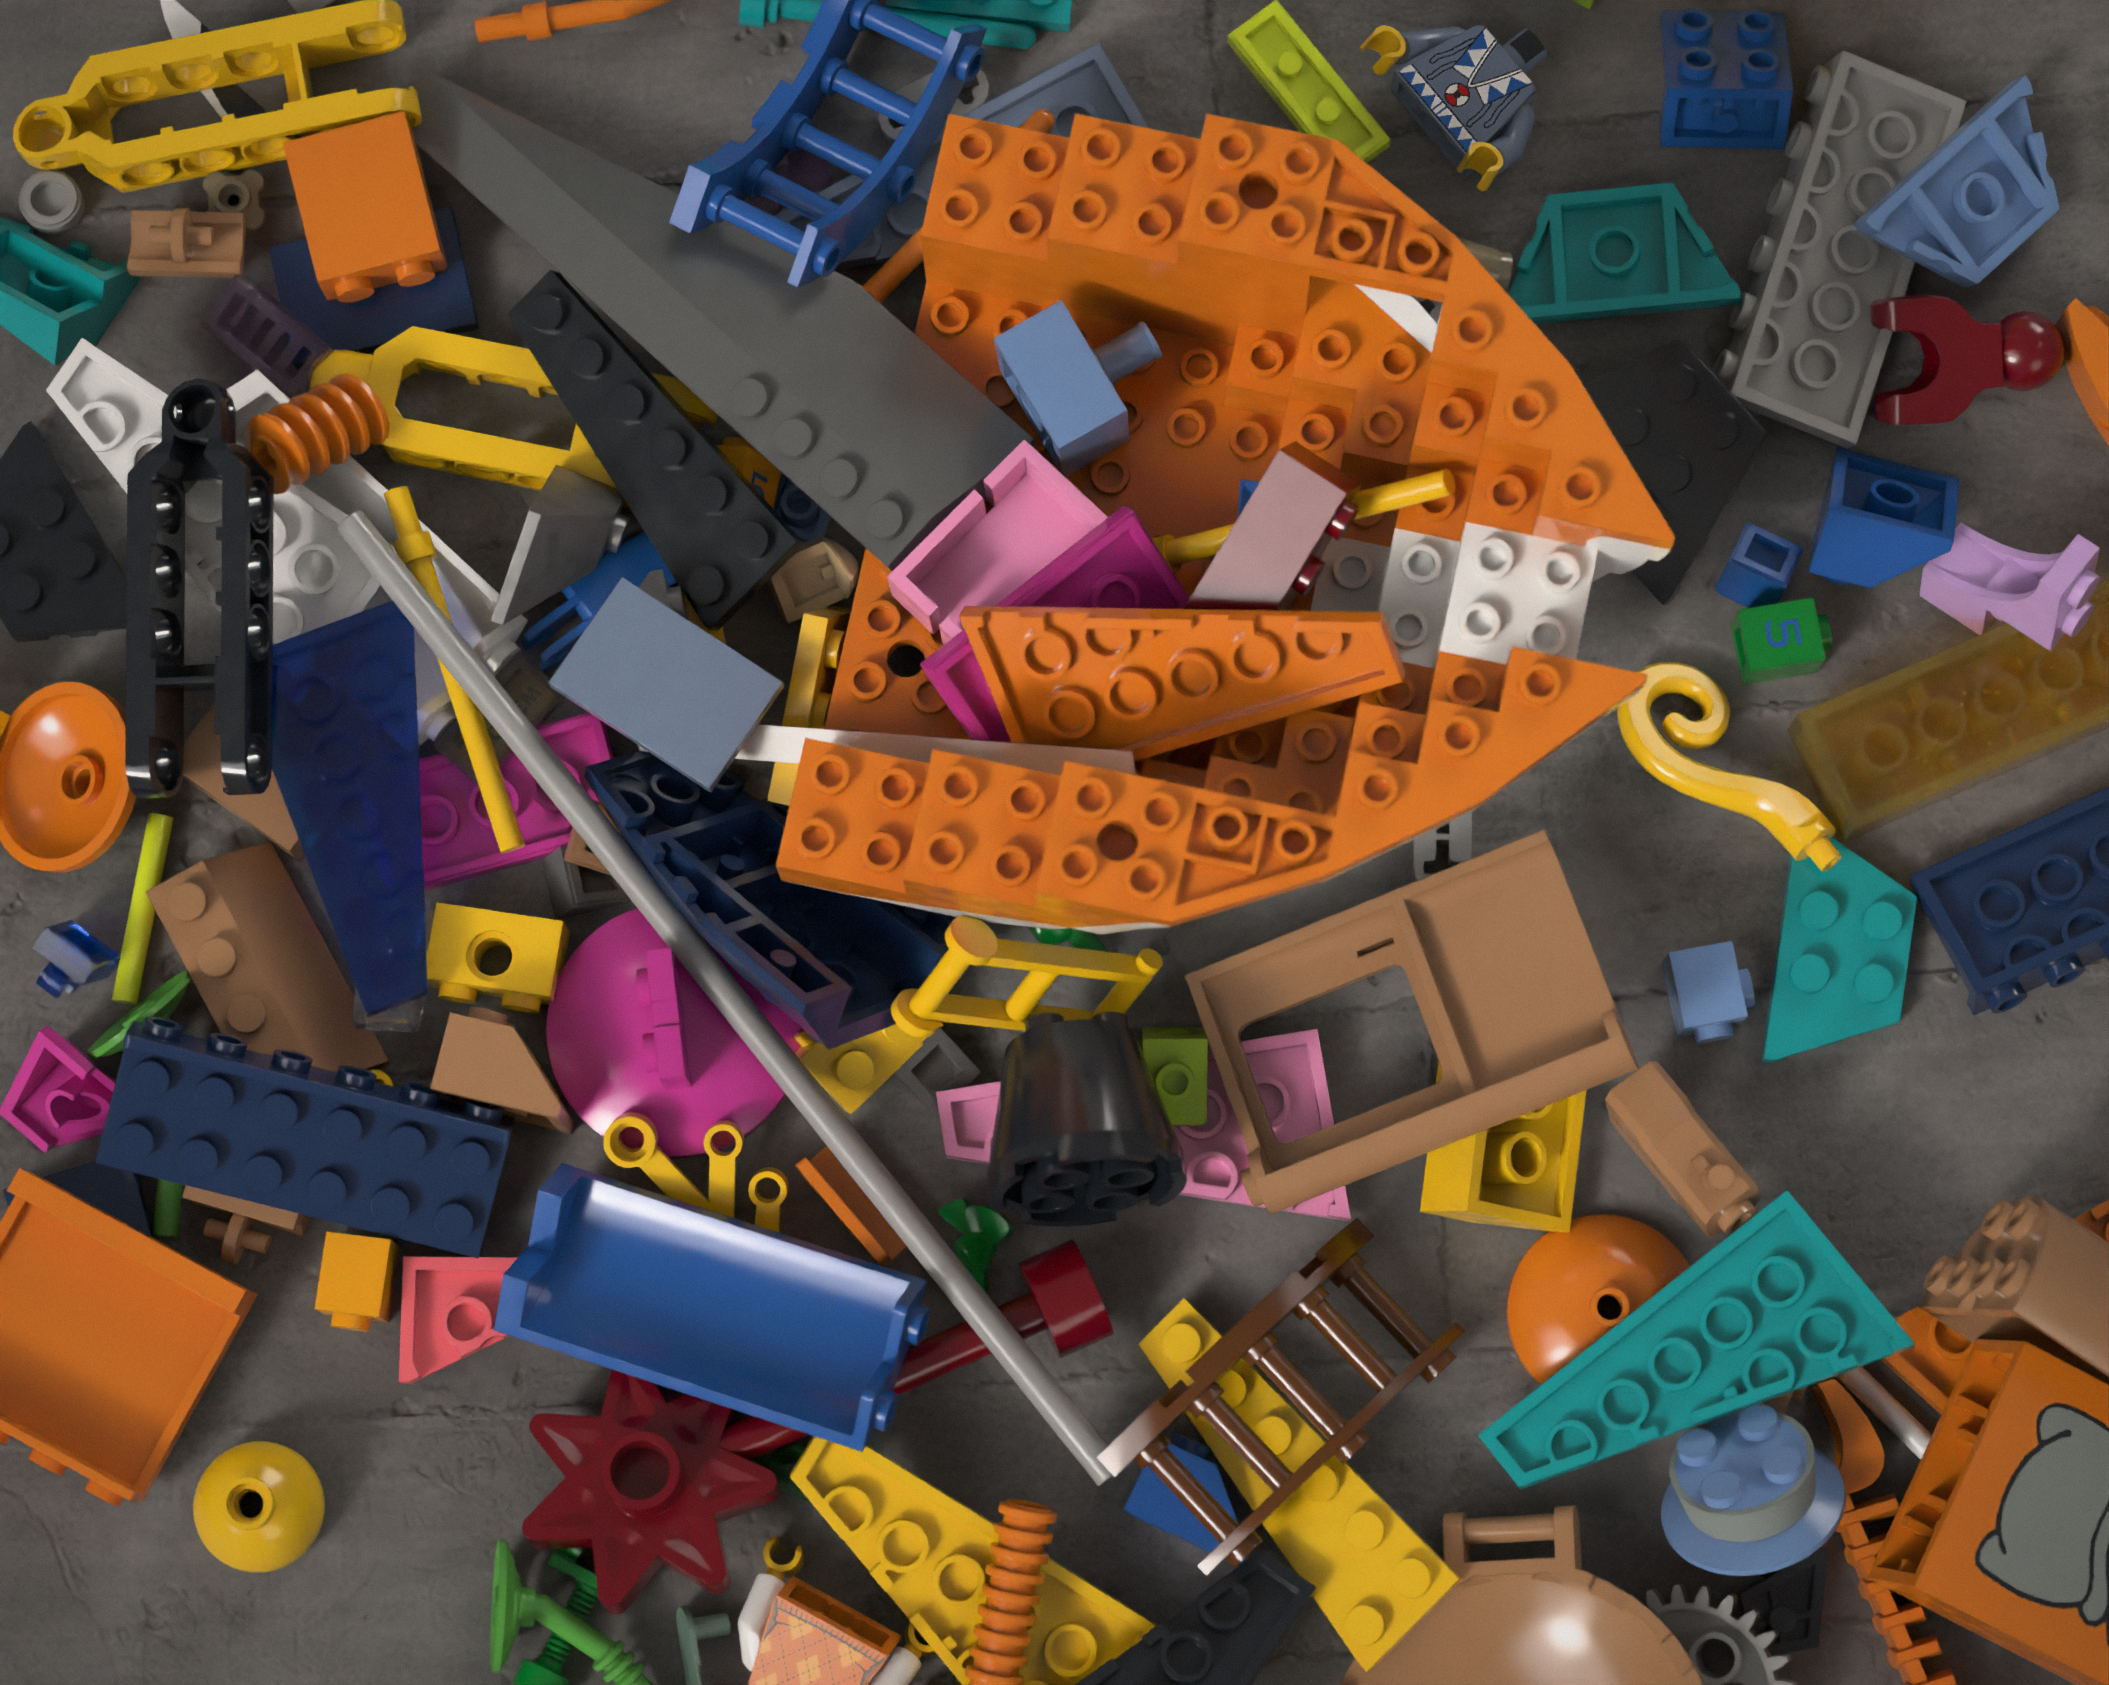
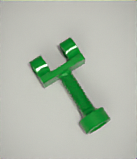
M588 1548L555 1549L547 1564L575 1578V1587L577 1588L572 1590L574 1595L569 1596L570 1600H567V1606L564 1607L586 1621V1615L590 1614L589 1609L593 1608L592 1603L596 1602L594 1597H598L596 1574L578 1566ZM552 1631V1636L548 1638L549 1642L545 1644L546 1648L542 1650L543 1654H540L535 1659L523 1658L512 1682L517 1685H569L570 1680L563 1674L562 1663L566 1662L565 1657L569 1656L568 1651L572 1650V1644Z

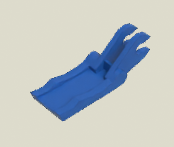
M645 531L620 545L617 553L609 552L604 555L593 572L561 590L568 600L523 634L526 640L521 645L525 650L538 647L556 634L576 614H579L583 622L539 655L542 661L537 666L541 671H547L564 661L622 577L639 587L650 571L663 569L670 588L677 587L678 583Z

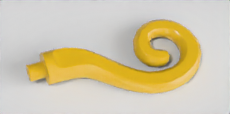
M1658 662L1636 671L1648 674L1646 683L1637 694L1617 707V717L1620 732L1627 748L1647 772L1660 782L1682 794L1756 820L1767 828L1797 862L1810 857L1822 872H1826L1841 860L1842 855L1829 841L1835 834L1836 828L1801 793L1775 781L1696 762L1679 753L1658 732L1650 714L1652 703L1656 698L1664 694H1680L1693 700L1700 707L1703 717L1700 720L1694 721L1689 720L1680 713L1671 712L1666 715L1661 726L1665 736L1683 749H1704L1717 743L1727 730L1731 710L1726 694L1714 679L1694 666L1679 662Z

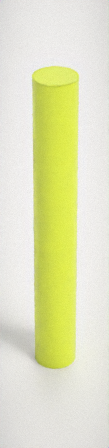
M148 813L112 1000L115 1002L137 1005L156 911L145 891L160 884L162 880L174 819L167 815Z

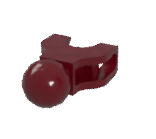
M1917 294L1876 299L1870 304L1872 325L1878 329H1888L1890 331H1909L1920 342L1924 360L1921 373L1911 385L1893 391L1881 392L1876 396L1874 402L1875 420L1892 425L1946 423L1961 415L1969 407L1974 397L1984 389L2006 386L2011 390L2026 392L2040 388L2047 384L2062 367L2066 349L2061 333L2051 320L2036 312H2017L2007 315L1996 323L1972 319L1964 307L1945 296Z

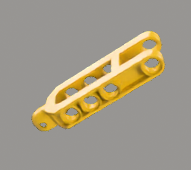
M362 0L92 55L76 74L67 94L39 99L24 108L14 125L13 141L20 156L33 167L41 170H57L84 164L88 172L120 192L126 193L205 177L215 171L224 173L287 160L283 142L401 111L405 112L413 128L422 123L417 90L413 86H409V90L404 88H388L358 94L357 89L314 97L309 73L311 68L380 55L402 46L406 41L402 8L397 2L392 0ZM284 74L289 102L283 103L284 109L238 119H236L234 114L221 116L222 122L179 131H174L173 127L170 126L160 128V135L120 143L114 142L111 120L121 107ZM39 111H46L42 114H36Z
M412 326L375 349L374 355L351 350L330 351L315 362L310 372V388L328 383L331 378L345 373L356 376L369 385L380 399L387 413L390 424L389 435L382 445L393 462L541 491L555 465L617 488L577 424L571 448L568 451L403 418L395 406L400 382L414 373L421 374L422 369L466 377L469 384L481 386L483 380L527 389L529 396L542 398L543 392L558 395L530 349ZM651 373L694 422L709 423L710 427H715L718 415L675 377ZM624 500L622 507L630 509V507Z

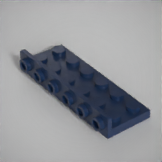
M2109 787L1911 875L1910 886L1969 991L1967 1005L1973 1015L1991 1009L1994 1014L2005 1012L2024 1001L2027 997L2026 992L2046 983H2049L2052 988L2063 986L2082 975L2085 971L2084 966L2104 957H2107L2109 961Z
M146 1017L144 1023L136 1021L131 1023L125 1034L123 1042L124 1051L95 1163L475 1258L479 1257L515 1117L503 1115L504 1107L468 1098L465 1105L440 1099V1093L431 1090V1086L416 1082H403L401 1088L375 1082L377 1076L374 1073L358 1067L339 1066L337 1072L311 1066L312 1058L290 1050H274L273 1056L247 1050L248 1042L227 1034L211 1033L208 1040L183 1034L184 1027L181 1024L164 1018Z

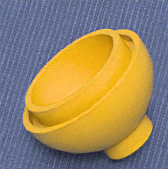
M269 1441L242 1443L220 1454L202 1474L193 1502L195 1526L201 1541L209 1552L219 1561L234 1569L253 1573L275 1571L298 1560L317 1538L325 1512L323 1488L317 1473L310 1463L291 1448ZM257 1492L263 1499L262 1511L256 1517L248 1518L241 1512V1499L247 1493Z

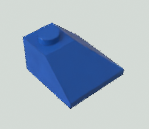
M1837 447L1813 538L1809 572L1821 575L1827 581L1837 585L1847 586L1856 584L1872 588L1950 552L1955 536L1959 478Z

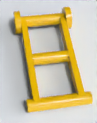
M959 916L952 921L945 932V941L949 948L919 989H905L898 994L891 1004V1015L895 1023L904 1032L914 1037L928 1038L935 1034L942 1022L1026 1031L1025 1021L1034 1015L1042 1013L1060 1014L1064 1017V1021L1090 1019L1092 1016L1104 1012H1120L1125 1014L1161 969L1163 959L1158 952L1150 948L1142 949L1137 956L996 938L992 929L983 921L971 916ZM970 964L1029 971L1007 1001L948 994ZM1059 975L1117 981L1094 1011L1038 1004Z

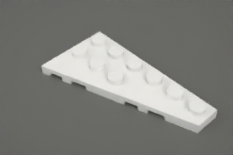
M81 338L46 391L127 493V474L148 451L162 442V408L169 395ZM175 406L173 412H174V416H175V418H176V406ZM222 480L197 481L185 494V569L221 614V606L216 605V591H222V542L216 540V527H222ZM290 483L287 492L274 494L273 682L297 711L380 590L381 585L337 531L338 525L348 515L302 484L294 485ZM387 542L396 553L394 546Z

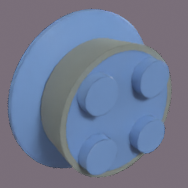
M1758 1404L1698 1425L1678 1439L1677 1446L1670 1459L1669 1476L1671 1483L1662 1501L1661 1521L1664 1533L1672 1548L1682 1558L1696 1567L1717 1574L1733 1576L1759 1575L1766 1579L1781 1569L1810 1556L1831 1537L1844 1513L1846 1503L1845 1487L1836 1465L1826 1454L1814 1447L1809 1433L1799 1422L1783 1413L1775 1411L1768 1405Z

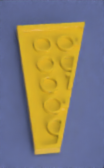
M813 1436L790 1473V1478L869 1570L883 1590L888 1593L908 1617L912 1625L962 1685L969 1684L970 1678L965 1675L966 1665L974 1663V1657L969 1655L970 1645L978 1643L979 1638L973 1634L974 1625L982 1623L983 1619L977 1613L978 1605L986 1603L987 1596L981 1592L982 1585L990 1583L991 1576L986 1573L987 1563L994 1562L995 1555L990 1553L991 1543L998 1542L999 1534L994 1532L995 1523L869 1445L861 1452ZM1049 1557L1048 1563L1041 1565L1039 1572L1045 1575L1044 1584L1036 1585L1035 1592L1040 1594L1041 1599L1040 1604L1032 1606L1031 1613L1035 1614L1037 1618L1035 1625L1028 1626L1027 1633L1032 1635L1031 1646L1024 1647L1023 1654L1028 1656L1027 1666L1020 1667L1019 1674L1024 1677L1023 1685H1075L1111 1658L1116 1659L1142 1640L1143 1635L1158 1624Z

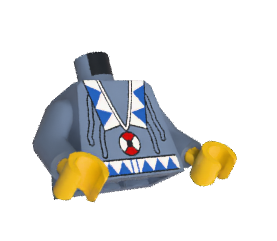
M1383 25L1377 27L1360 45L1362 51L1373 49L1382 56L1372 67L1377 75L1385 74L1394 64L1400 65L1394 70L1391 92L1464 179L1472 174L1474 170L1482 175L1477 185L1479 190L1482 192L1486 191L1497 174H1500L1521 159L1535 122L1532 105L1536 88L1525 74L1547 58L1544 46L1529 29L1525 28L1501 46L1483 25H1476L1468 30L1459 26L1401 33L1393 27Z

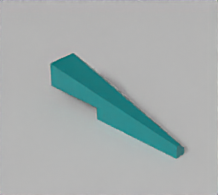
M0 217V325L54 365L67 360L81 338L94 346L98 344L142 276H131L127 271L128 257L122 264L116 265L91 257L89 244L73 240L68 249L59 247L35 236L33 227Z

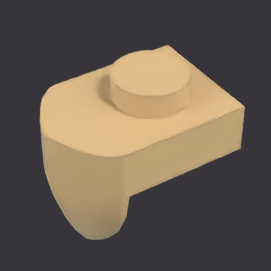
M818 536L805 542L767 581L781 620L789 624L802 618L806 612L821 609L852 597L859 579V566L855 557L846 548L830 538Z

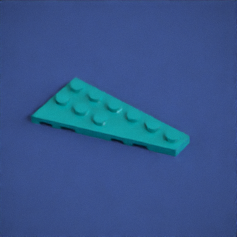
M1786 1190L1482 1431L1478 1437L1521 1490L1914 1348L1915 1343Z

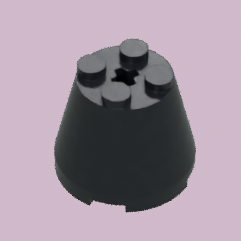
M1104 1012L1094 1015L1090 1019L1064 1021V1017L1060 1014L1042 1013L1028 1018L1025 1021L1026 1032L1015 1037L1007 1045L987 1171L991 1208L994 1211L1007 1209V1207L1021 1211V1219L1024 1224L1038 1226H1082L1116 1221V1211L1129 1208L1137 1202L1146 1199L1150 1200V1205L1160 1207L1179 1195L1187 1182L1183 1151L1136 1036L1128 1028L1127 1016L1120 1012Z

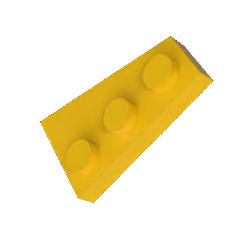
M832 605L803 614L782 726L824 729L851 609ZM774 763L767 801L790 806L799 767L798 763Z

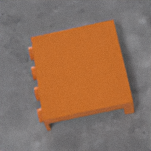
M19 1168L7 1189L8 1192L15 1196L0 1221V1443L6 1445L12 1436L33 1448L28 1459L60 1476H63L68 1467L89 1478L84 1489L114 1506L120 1507L124 1498L129 1501L144 1502L258 1294L45 1178Z

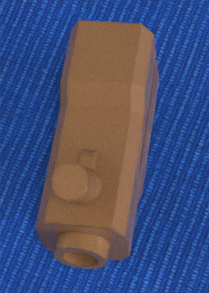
M1649 1061L1609 1091L1605 1101L1611 1124L1671 1197L1684 1207L1687 1214L1698 1224L1707 1237L1717 1236L1723 1231L1726 1235H1731L1757 1214L1755 1206L1760 1201L1759 1187L1696 1113L1687 1096L1657 1061Z

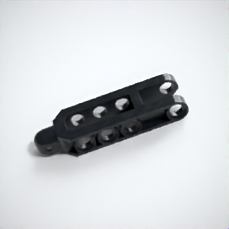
M196 378L185 381L174 388L169 394L162 408V442L148 451L127 474L125 767L129 787L138 798L173 797L180 789L184 768L185 691L215 690V734L221 735V772L227 787L223 788V792L227 795L261 794L268 788L271 779L274 477L245 447L236 444V410L233 399L225 388L205 379ZM175 406H176V418H175L174 412H173ZM222 480V527H216V540L222 542V591H216V605L221 606V656H215V664L184 665L185 494L197 481Z

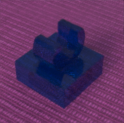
M73 920L45 927L32 947L50 961L39 975L36 984L54 998H59L64 990L69 994L73 993L79 984L83 986L108 978L120 959V955Z

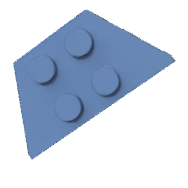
M2026 75L2012 80L1853 223L1858 232L1957 285L1968 288L1979 284L2050 219L2060 207L2054 181L2046 169L2048 155L2043 133H2033L2025 98L2033 95L2031 82Z

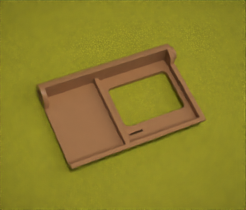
M1545 829L1184 975L1249 1152V1168L1241 1171L1245 1190L1254 1207L1264 1204L1271 1215L1639 1069L1631 1043L1562 866ZM1393 967L1404 969L1442 1067L1443 1073L1440 1081L1433 1086L1289 1143H1280L1274 1134L1241 1043L1240 1036L1243 1029L1248 1025Z

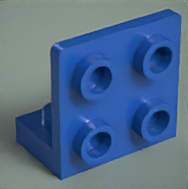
M1699 8L1663 10L1660 18L1665 85L1659 126L1660 146L1785 149L1793 96L1785 15L1781 12H1766L1758 9L1747 11H1705Z

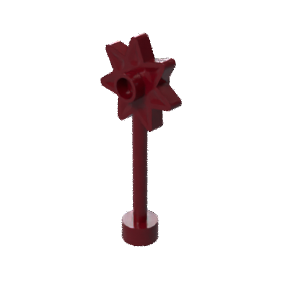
M1072 1239L1018 1263L1028 1293L998 1306V1309L1023 1340L1045 1331L1057 1356L1061 1359L1114 1335L1109 1316L1078 1247ZM964 1321L923 1339L918 1346L909 1345L893 1392L900 1395L992 1353L967 1321ZM612 1369L600 1417L539 1413L531 1419L529 1424L531 1434L564 1475L565 1479L526 1517L522 1524V1532L529 1543L537 1549L593 1548L598 1598L605 1609L611 1614L625 1612L662 1565L669 1567L711 1593H724L731 1585V1576L719 1523L776 1501L781 1493V1487L775 1474L771 1470L750 1460L809 1434L752 1415L735 1422L738 1414L737 1410L688 1394L667 1403L654 1383Z

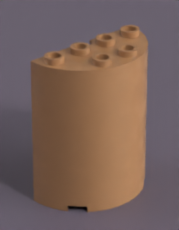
M2028 1195L2018 1198L2011 1203L2004 1199L1997 1201L1984 1217L1981 1227L1963 1244L1952 1259L1944 1255L1931 1267L1923 1284V1287L1928 1292L1918 1307L1973 1344L1976 1339L2026 1341L2109 1385V1243L2040 1196Z

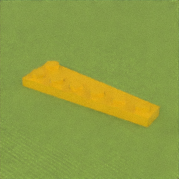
M1183 1298L1138 1345L1169 1389L1180 1379L1189 1387L1194 1380L1185 1371L1223 1335L1189 1300ZM1243 1359L1217 1382L1225 1391L1221 1397L1292 1473L1296 1472L1327 1442L1253 1366L1250 1367ZM1187 1410L1185 1413L1252 1510L1255 1511L1273 1493L1272 1489L1202 1415L1195 1418ZM1334 1456L1262 1523L1295 1572L1317 1587L1313 1598L1366 1672H1371L1462 1580L1347 1462L1342 1465Z

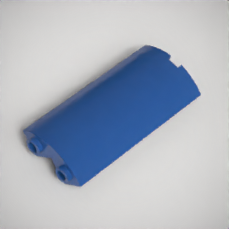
M561 1163L538 1189L528 1247L503 1274L494 1330L863 1452L875 1429L886 1432L892 1422L898 1403V1394L894 1393L893 1389L901 1371L909 1344L918 1346L923 1339L930 1317V1308L921 1305L927 1280Z

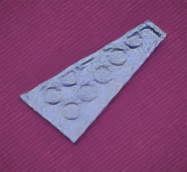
M393 601L273 644L272 771L367 1017L429 995L415 629Z

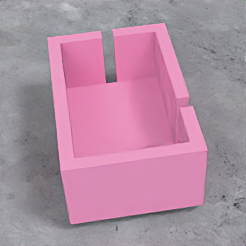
M1025 439L983 480L986 500L993 506L987 514L984 498L977 491L973 490L887 576L892 596L932 634L940 629L944 645L964 630L959 617L964 606H995L1108 518Z

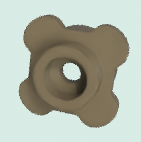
M246 170L241 175L224 176L218 171L211 172L204 178L202 188L208 195V209L205 212L244 213L247 219L246 229H258L265 221V213L259 193L265 186L262 176L254 170ZM232 196L239 197V203L235 206L228 204V200Z

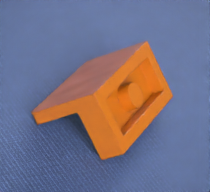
M827 1146L810 1161L804 1157L795 1165L803 1178L877 1265L888 1267L909 1249Z

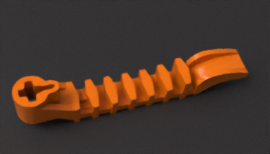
M1835 1379L1818 1383L1816 1386L1811 1387V1390L1830 1429L1834 1442V1464L1842 1476L1846 1493L1844 1513L1835 1531L1840 1532L1845 1544L1843 1553L1846 1562L1855 1568L1860 1579L1858 1583L1860 1595L1866 1601H1869L1874 1612L1872 1622L1875 1631L1883 1635L1889 1648L1886 1653L1889 1665L1898 1669L1903 1685H1957L1953 1670L1950 1668L1930 1675H1926L1920 1662L1942 1655V1650L1935 1634L1911 1641L1906 1627L1926 1622L1923 1606L1912 1602L1897 1607L1891 1595L1894 1591L1867 1578L1887 1533L1868 1539L1862 1525L1894 1516L1900 1506L1894 1493L1853 1505L1849 1494L1872 1485L1880 1476L1884 1467L1883 1447L1867 1416L1854 1398Z

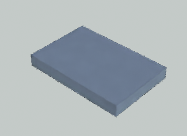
M623 577L548 682L551 688L710 793L784 688L782 681Z

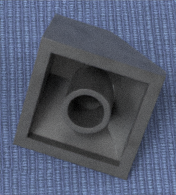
M555 465L528 511L491 618L492 622L500 625L506 624L593 572L606 550L614 553L618 552L630 518L620 514L625 499L617 488Z

